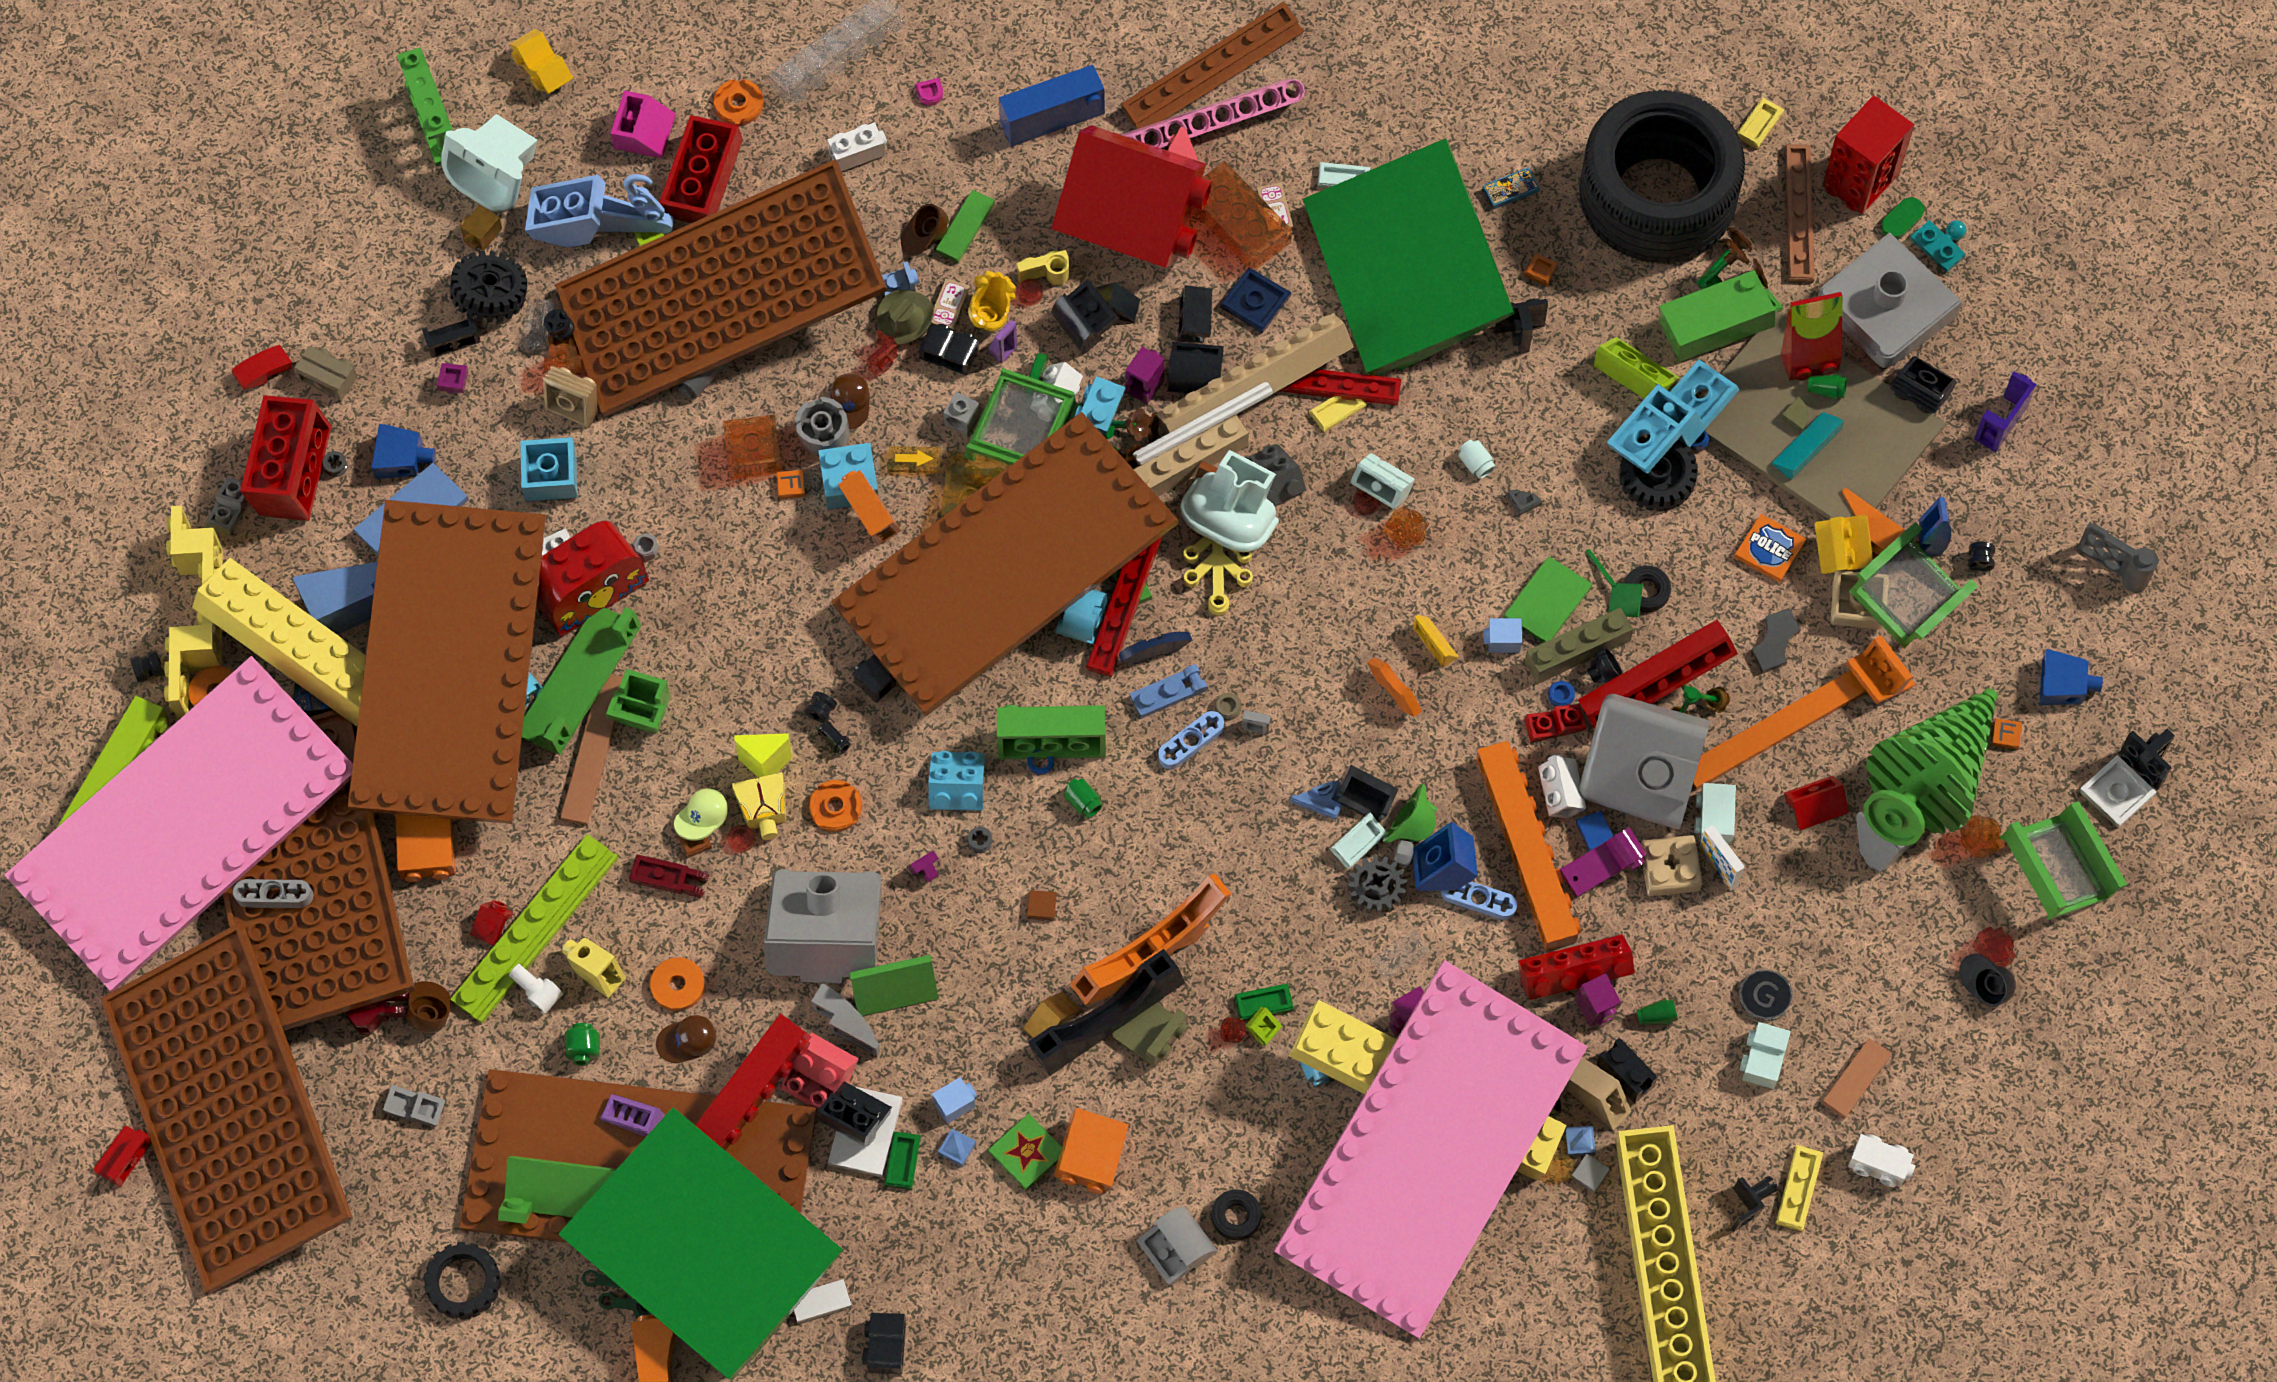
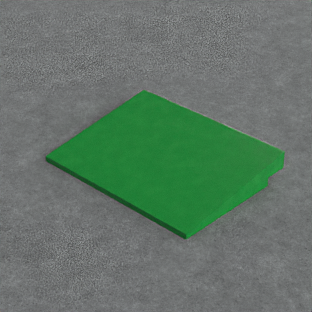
M1446 138L1302 199L1367 374L1381 376L1395 368L1401 371L1515 314Z
M674 1107L558 1234L730 1381L734 1380L750 1359H754L844 1251Z

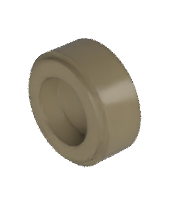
M1232 693L1221 694L1215 701V712L1221 714L1224 720L1235 719L1241 712L1239 697Z

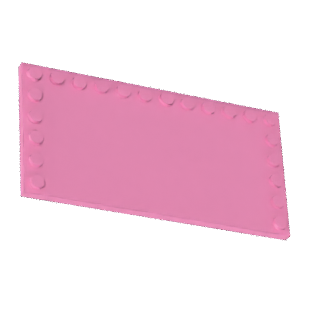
M251 656L4 875L100 981L113 992L351 780L353 763Z
M1443 960L1279 1240L1274 1252L1420 1339L1588 1046Z

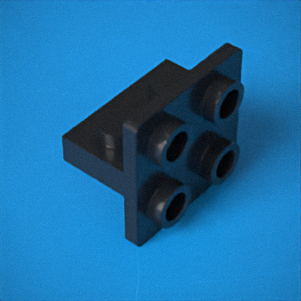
M1533 298L1521 303L1511 302L1515 314L1494 324V334L1511 331L1513 346L1518 345L1519 354L1530 352L1533 328L1545 326L1548 309L1547 299Z
M2166 729L2160 735L2157 732L2154 733L2145 742L2138 734L2131 731L2119 754L2125 763L2131 768L2134 767L2141 774V778L2150 786H2154L2159 790L2172 769L2162 757L2166 754L2175 735Z

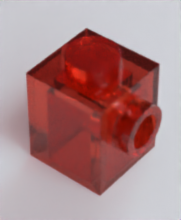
M1988 927L1978 932L1973 943L1977 954L1985 956L1998 966L2005 967L2012 964L2016 956L2013 951L2014 943L2011 936L2005 934L2002 927L1994 930L1992 927Z

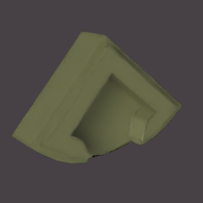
M1797 397L1782 414L1781 419L1802 433L1808 422L1807 406L1801 398Z

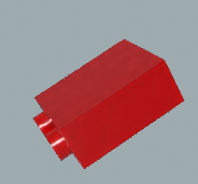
M1093 125L1088 126L1078 133L1051 229L1164 268L1175 263L1178 257L1189 259L1198 235V230L1188 227L1193 208L1204 210L1212 189V181L1202 178L1206 163Z

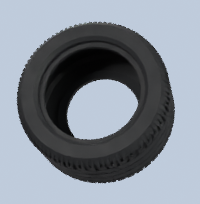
M1653 90L1633 94L1620 100L1603 113L1591 130L1587 140L1580 177L1579 195L1582 210L1588 224L1605 244H1608L1609 247H1612L1613 250L1642 262H1657V264H1660V262L1662 264H1665V262L1675 263L1676 261H1684L1705 252L1724 235L1735 215L1745 172V156L1742 143L1736 129L1727 120V117L1716 107L1705 100L1702 101L1697 96L1693 97L1691 94L1673 92L1672 90ZM1648 159H1665L1679 164L1692 175L1697 184L1699 194L1688 200L1676 203L1653 202L1631 191L1621 180V177L1631 166Z

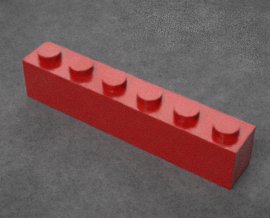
M1718 619L1579 698L1578 702L1595 729L1601 705L1606 696L1617 694L1652 704L1736 656L1738 652L1729 635Z
M780 1013L695 1126L725 1151L730 1144L734 1145L742 1135L741 1130L745 1124L752 1122L758 1115V1107L764 1099L768 1100L776 1090L775 1085L781 1077L785 1078L793 1068L792 1062L795 1058L806 1052L810 1045L809 1040L811 1036Z

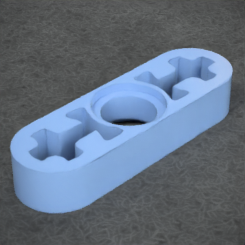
M1215 711L1206 712L1163 744L1158 752L1160 764L1167 769L1177 768L1217 738L1224 729V719L1221 714ZM1207 721H1217V728L1209 727L1205 730L1206 737L1204 738L1201 731L1207 727ZM1187 735H1195L1198 737L1199 742L1195 746H1188L1183 740ZM1176 743H1179L1181 749L1176 752L1175 760L1171 758L1166 760V752H1175L1178 749Z
M1472 881L1458 890L1465 893V887L1469 888L1466 900L1462 899L1463 893L1455 892L1454 895H1450L1449 890L1440 891L1442 898L1449 903L1501 920L1511 919L1517 910V901L1511 894ZM1481 892L1486 896L1487 900L1483 904H1475L1471 900L1472 894ZM1491 896H1494L1495 900L1492 909L1488 908L1491 902ZM1504 901H1507L1512 909L1502 912L1500 911L1501 906L1497 904H1503Z

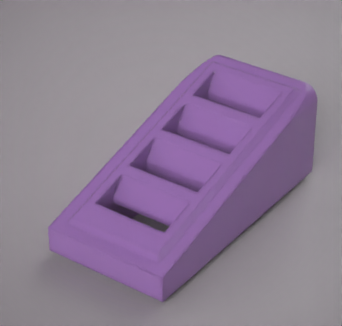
M1011 320L995 336L987 350V353L1000 363H1003L1018 347L1015 321Z
M611 1094L600 1119L646 1137L663 1119L665 1114L659 1108ZM620 1104L622 1105V1108L619 1112L618 1117L616 1118L614 1117V1115ZM631 1108L632 1111H631V1113H630V1115H629V1117H628V1120L625 1121V1118H626V1116H627V1113H628L629 1109ZM640 1112H642L643 1114L640 1118L639 1123L635 1124Z

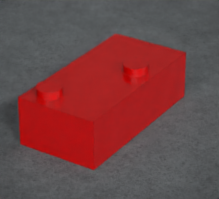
M690 115L659 201L665 210L664 213L670 214L673 219L693 223L718 212L743 142L738 125Z

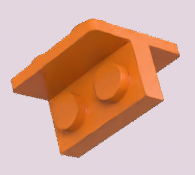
M1882 635L1874 638L1862 654L1846 662L1848 668L1876 704L1901 694L1915 685L1912 680L1913 676Z

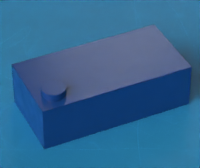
M1094 65L998 97L1000 123L1010 146L1105 114V91Z

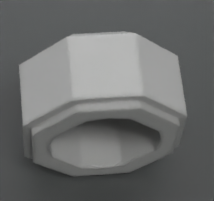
M647 533L636 536L632 544L635 552L644 561L655 558L659 551L655 536Z
M1401 839L1398 843L1393 862H1397L1398 867L1406 868L1413 857V844Z

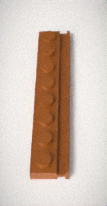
M1285 1L1132 96L1123 102L1120 107L1137 129L1166 120L1303 34L1305 30L1300 27L1298 20Z

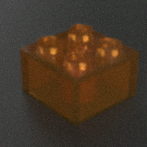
M775 414L723 421L730 480L777 475V472H782Z

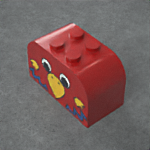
M600 521L588 526L542 555L537 607L559 636L562 637L583 624L601 609L608 608L649 582V578L642 559L617 527L610 521Z

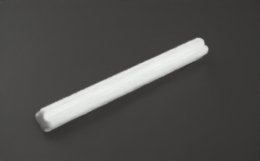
M1264 382L1133 453L1135 461L1138 465H1142L1273 394L1271 386L1268 382Z

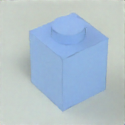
M1489 618L1488 628H1483V644H1488L1489 653L1521 652V618Z
M961 1077L932 1093L933 1102L947 1124L976 1107L974 1098L977 1097V1094L970 1083L965 1084Z

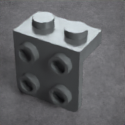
M1269 445L1251 456L1244 457L1276 474L1267 495V500L1273 503L1274 506L1306 491L1300 466L1280 445Z

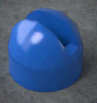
M1705 430L1696 439L1699 443L1691 445L1693 449L1700 451L1708 446L1709 436Z

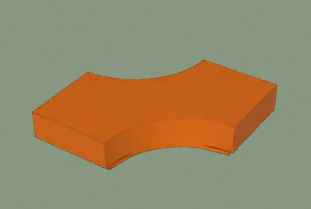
M1374 657L1367 662L1378 684L1388 691L1403 712L1413 717L1421 713V708L1413 692L1399 680L1388 663Z

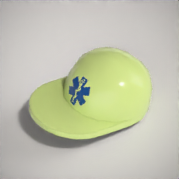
M705 788L696 791L690 798L688 805L674 820L676 833L680 837L691 841L702 840L708 837L727 819L728 805L725 797L714 789Z

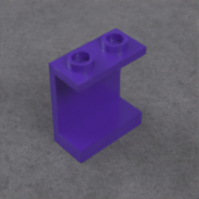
M2014 371L2003 398L2016 406L2006 420L1987 409L1981 418L1974 440L1997 452L2027 409L2037 384L2032 382L2028 376Z

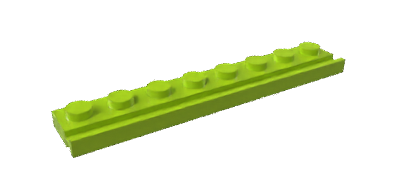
M587 834L451 997V1002L483 1024L516 984L509 977L510 972L518 964L526 970L530 967L619 859L618 855L612 853L606 846Z

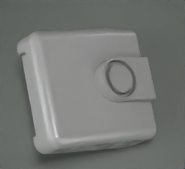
M1890 232L1824 284L1818 295L1823 296L1842 292V330L1872 360L1883 368L1892 366L1952 322L1958 316L1962 301Z
M1617 694L1606 696L1601 705L1580 781V794L1585 800L1646 821L1680 830L1710 720Z
M789 869L776 871L772 876L764 939L766 971L776 976H800V982L842 983V977H850V972L876 967L882 896L881 876L873 871H865V873L790 871Z

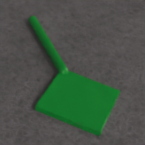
M1587 549V555L1612 587L1608 613L1621 608L1626 617H1639L1643 584L1615 583L1593 552Z

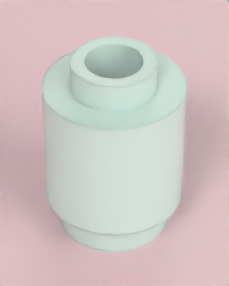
M1469 440L1460 447L1459 450L1461 452L1458 457L1473 476L1477 475L1479 479H1482L1496 468L1493 463L1494 459L1479 440L1474 442Z

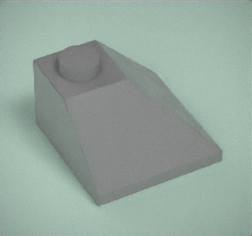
M1863 811L1859 812L1856 816L1860 854L1866 859V863L1872 869L1879 872L1886 870L1914 845L1899 846L1887 842L1878 836L1867 824Z

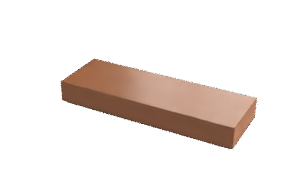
M1869 1038L1827 1094L1822 1104L1845 1119L1889 1060L1892 1053Z

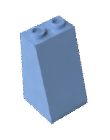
M377 562L293 577L307 613L335 634H341L371 620L374 591L370 584L376 578Z

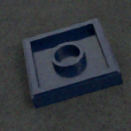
M1248 267L1221 302L1220 308L1263 333L1291 297V292Z

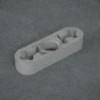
M244 879L236 883L233 888V896L242 907L304 908L312 902L314 896L308 883L303 880ZM247 889H250L252 893H248L246 898H244L242 894L246 893ZM270 889H280V894L277 898H266L267 892ZM300 890H303L305 894H301L300 898L297 899L294 894H299Z

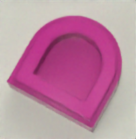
M939 78L915 84L918 98L923 104L932 106L942 100L943 88Z

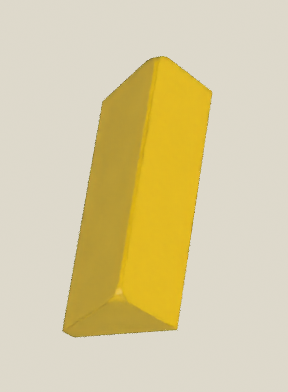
M1421 615L1415 616L1413 629L1440 665L1445 667L1458 659L1459 656L1430 618Z

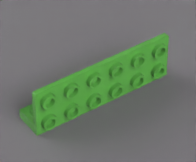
M625 607L620 615L603 608L585 621L544 685L543 690L525 715L522 739L557 755H561L642 625L634 610Z
M509 1156L506 1169L505 1199L499 1209L498 1220L526 1224L532 1212L574 1217L616 1169Z

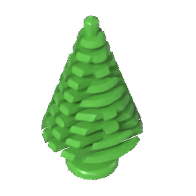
M1987 688L1982 694H1975L1967 700H1963L1879 742L1870 751L1872 755L1867 757L1866 769L1873 775L1868 777L1874 793L1864 803L1863 813L1867 824L1878 836L1895 845L1909 846L1915 844L1920 839L1925 827L1931 833H1945L1946 827L1953 832L1961 829V825L1964 826L1970 820L1985 759L1984 754L1987 750L1991 719H1993L1995 711L1994 703L1998 699V694L1995 690Z

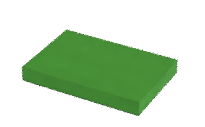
M1548 556L1504 614V618H1521L1522 630L1544 643L1557 635L1590 591L1592 583Z
M930 955L849 973L856 1008L861 1016L939 999Z

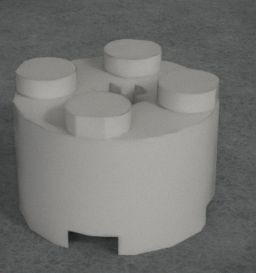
M820 397L819 400H813L809 403L807 401L797 412L795 423L798 438L802 447L810 454L819 456L818 450L844 447L847 444L850 436L847 415L842 405L834 399Z

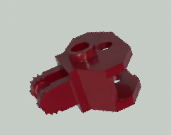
M409 993L346 1011V1015L360 1035H371L383 1021H388V1018L407 1017L406 1007L389 1006V1001H408Z

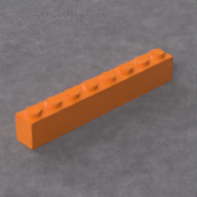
M1509 741L1477 749L1476 760L1545 952L1576 943L1578 933H1581L1580 924L1577 917L1573 918L1570 912L1572 908L1569 894L1564 893L1562 890L1563 878L1559 868H1554L1552 847L1550 844L1546 845L1543 838L1545 836V828L1542 821H1537L1534 812L1537 811L1536 803L1533 796L1529 797L1527 794L1528 782L1524 772H1519L1517 766L1519 764V757L1516 749H1511Z

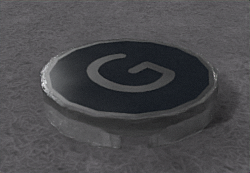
M1768 968L1757 969L1747 974L1741 982L1738 992V1000L1744 1013L1751 1019L1762 1023H1769L1783 1018L1790 1010L1794 997L1792 986L1788 979L1778 971Z

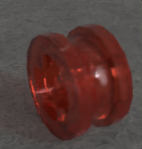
M1227 1017L1222 1021L1220 1035L1225 1042L1239 1043L1244 1039L1246 1026L1241 1018Z

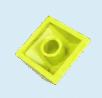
M789 733L734 735L739 761L758 778L776 774L792 759Z

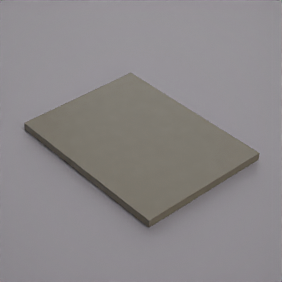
M1776 311L1775 327L1756 333L1721 374L1736 384L1739 391L1705 429L1709 440L1828 520L1835 517L1846 518L1855 516L1842 494V490L1845 487L1877 509L1945 428L1946 423L1931 413L1921 412L1913 402L1899 399L1888 384L1844 355H1842L1840 369L1830 375L1840 374L1841 377H1847L1845 398L1835 400L1808 392L1809 378L1806 380L1795 379L1789 381L1781 357L1787 318ZM1819 374V375H1814V376H1811V377H1815V376H1826V375ZM1707 390L1700 399L1706 397L1708 395L1709 390ZM1799 397L1808 409L1806 428L1822 412L1841 418L1844 424L1843 429L1791 480L1774 467L1772 462L1801 434L1800 431L1781 419L1782 414Z

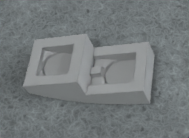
M391 1085L382 1113L436 1127L446 1100L421 1091L415 1093Z

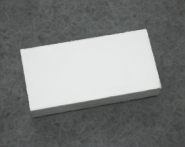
M844 1279L812 1288L794 1309L797 1323H803L852 1308Z

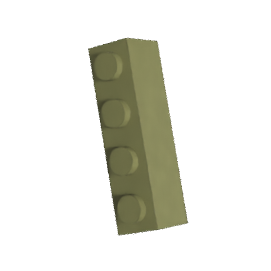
M1618 608L1527 650L1525 664L1535 682L1539 684L1595 658L1599 649L1604 646L1611 651L1630 642L1633 627L1623 610Z

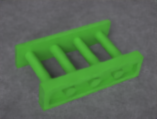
M419 47L398 54L397 58L406 79L404 82L436 167L441 166V155L446 131H453L423 51Z

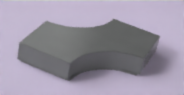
M1790 608L1765 616L1766 636L1760 644L1751 650L1762 674L1787 664L1785 646L1792 637L1800 633V628Z

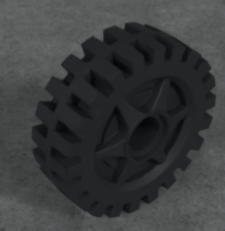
M479 251L478 256L473 252L469 254V258L466 256L462 257L461 261L455 264L451 274L450 298L453 299L454 306H459L458 310L462 314L467 311L466 316L471 319L476 315V320L481 322L483 318H487V322L493 323V318H496L497 322L503 321L504 316L507 320L512 318L513 314H518L520 308L522 309L527 294L528 281L522 266L519 263L515 264V260L511 257L506 260L505 254L500 253L499 257L495 256L496 252L490 251L489 255H486L485 251Z
M1648 434L1646 439L1644 435L1639 437L1638 443H1646L1651 435ZM1680 440L1675 442L1648 474L1622 456L1619 468L1620 485L1623 486L1624 494H1628L1630 501L1633 502L1635 500L1637 506L1641 508L1643 505L1647 506L1646 510L1650 511L1653 508H1657V511H1663L1664 508L1671 510L1674 509L1675 505H1682L1684 500L1690 497L1697 480L1698 464H1696L1695 455H1691L1692 450L1690 447L1687 446L1685 448L1684 443ZM1654 470H1660V471H1662L1664 474H1663V475H1657V474L1653 473V471H1654Z

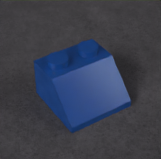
M1450 822L1413 848L1416 889L1418 891L1459 890L1478 877L1474 837L1453 822Z

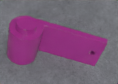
M1629 827L1559 870L1575 897H1578L1627 867L1631 871L1645 863L1643 857L1647 854Z

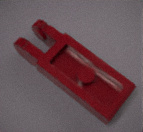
M636 854L629 882L702 898L705 892L704 889L685 884L687 877L699 882H708L709 875L705 872L691 869L687 865Z

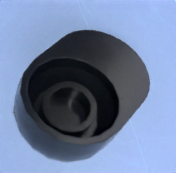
M1970 954L1960 964L1959 976L1966 990L1983 1004L1996 1007L2007 1003L2013 997L2016 981L2014 975L2007 968L1995 965L1981 954Z

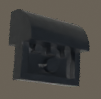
M1088 279L1069 295L1064 293L1055 302L1051 311L1053 317L1082 354L1087 353L1103 339L1101 335L1120 320Z
M1172 342L1167 391L1190 393L1206 386L1211 380L1220 378L1224 346Z
M844 1081L836 1093H831L817 1111L816 1118L817 1121L867 1147L874 1141L876 1132L890 1115L892 1107Z

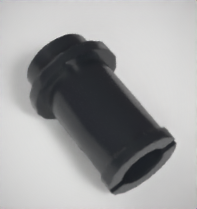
M830 721L822 724L817 731L818 735L832 747L834 753L842 755L851 746L848 736H843Z

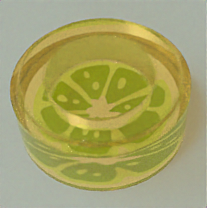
M1563 1153L1554 1154L1547 1169V1175L1556 1182L1569 1180L1574 1172L1573 1160Z

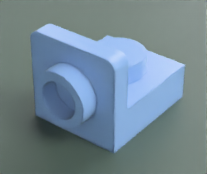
M908 261L903 262L902 270L882 275L888 289L884 296L896 290L916 292L915 284H919L916 270L910 269Z

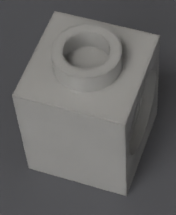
M955 392L943 412L945 426L968 436L980 416L979 402Z

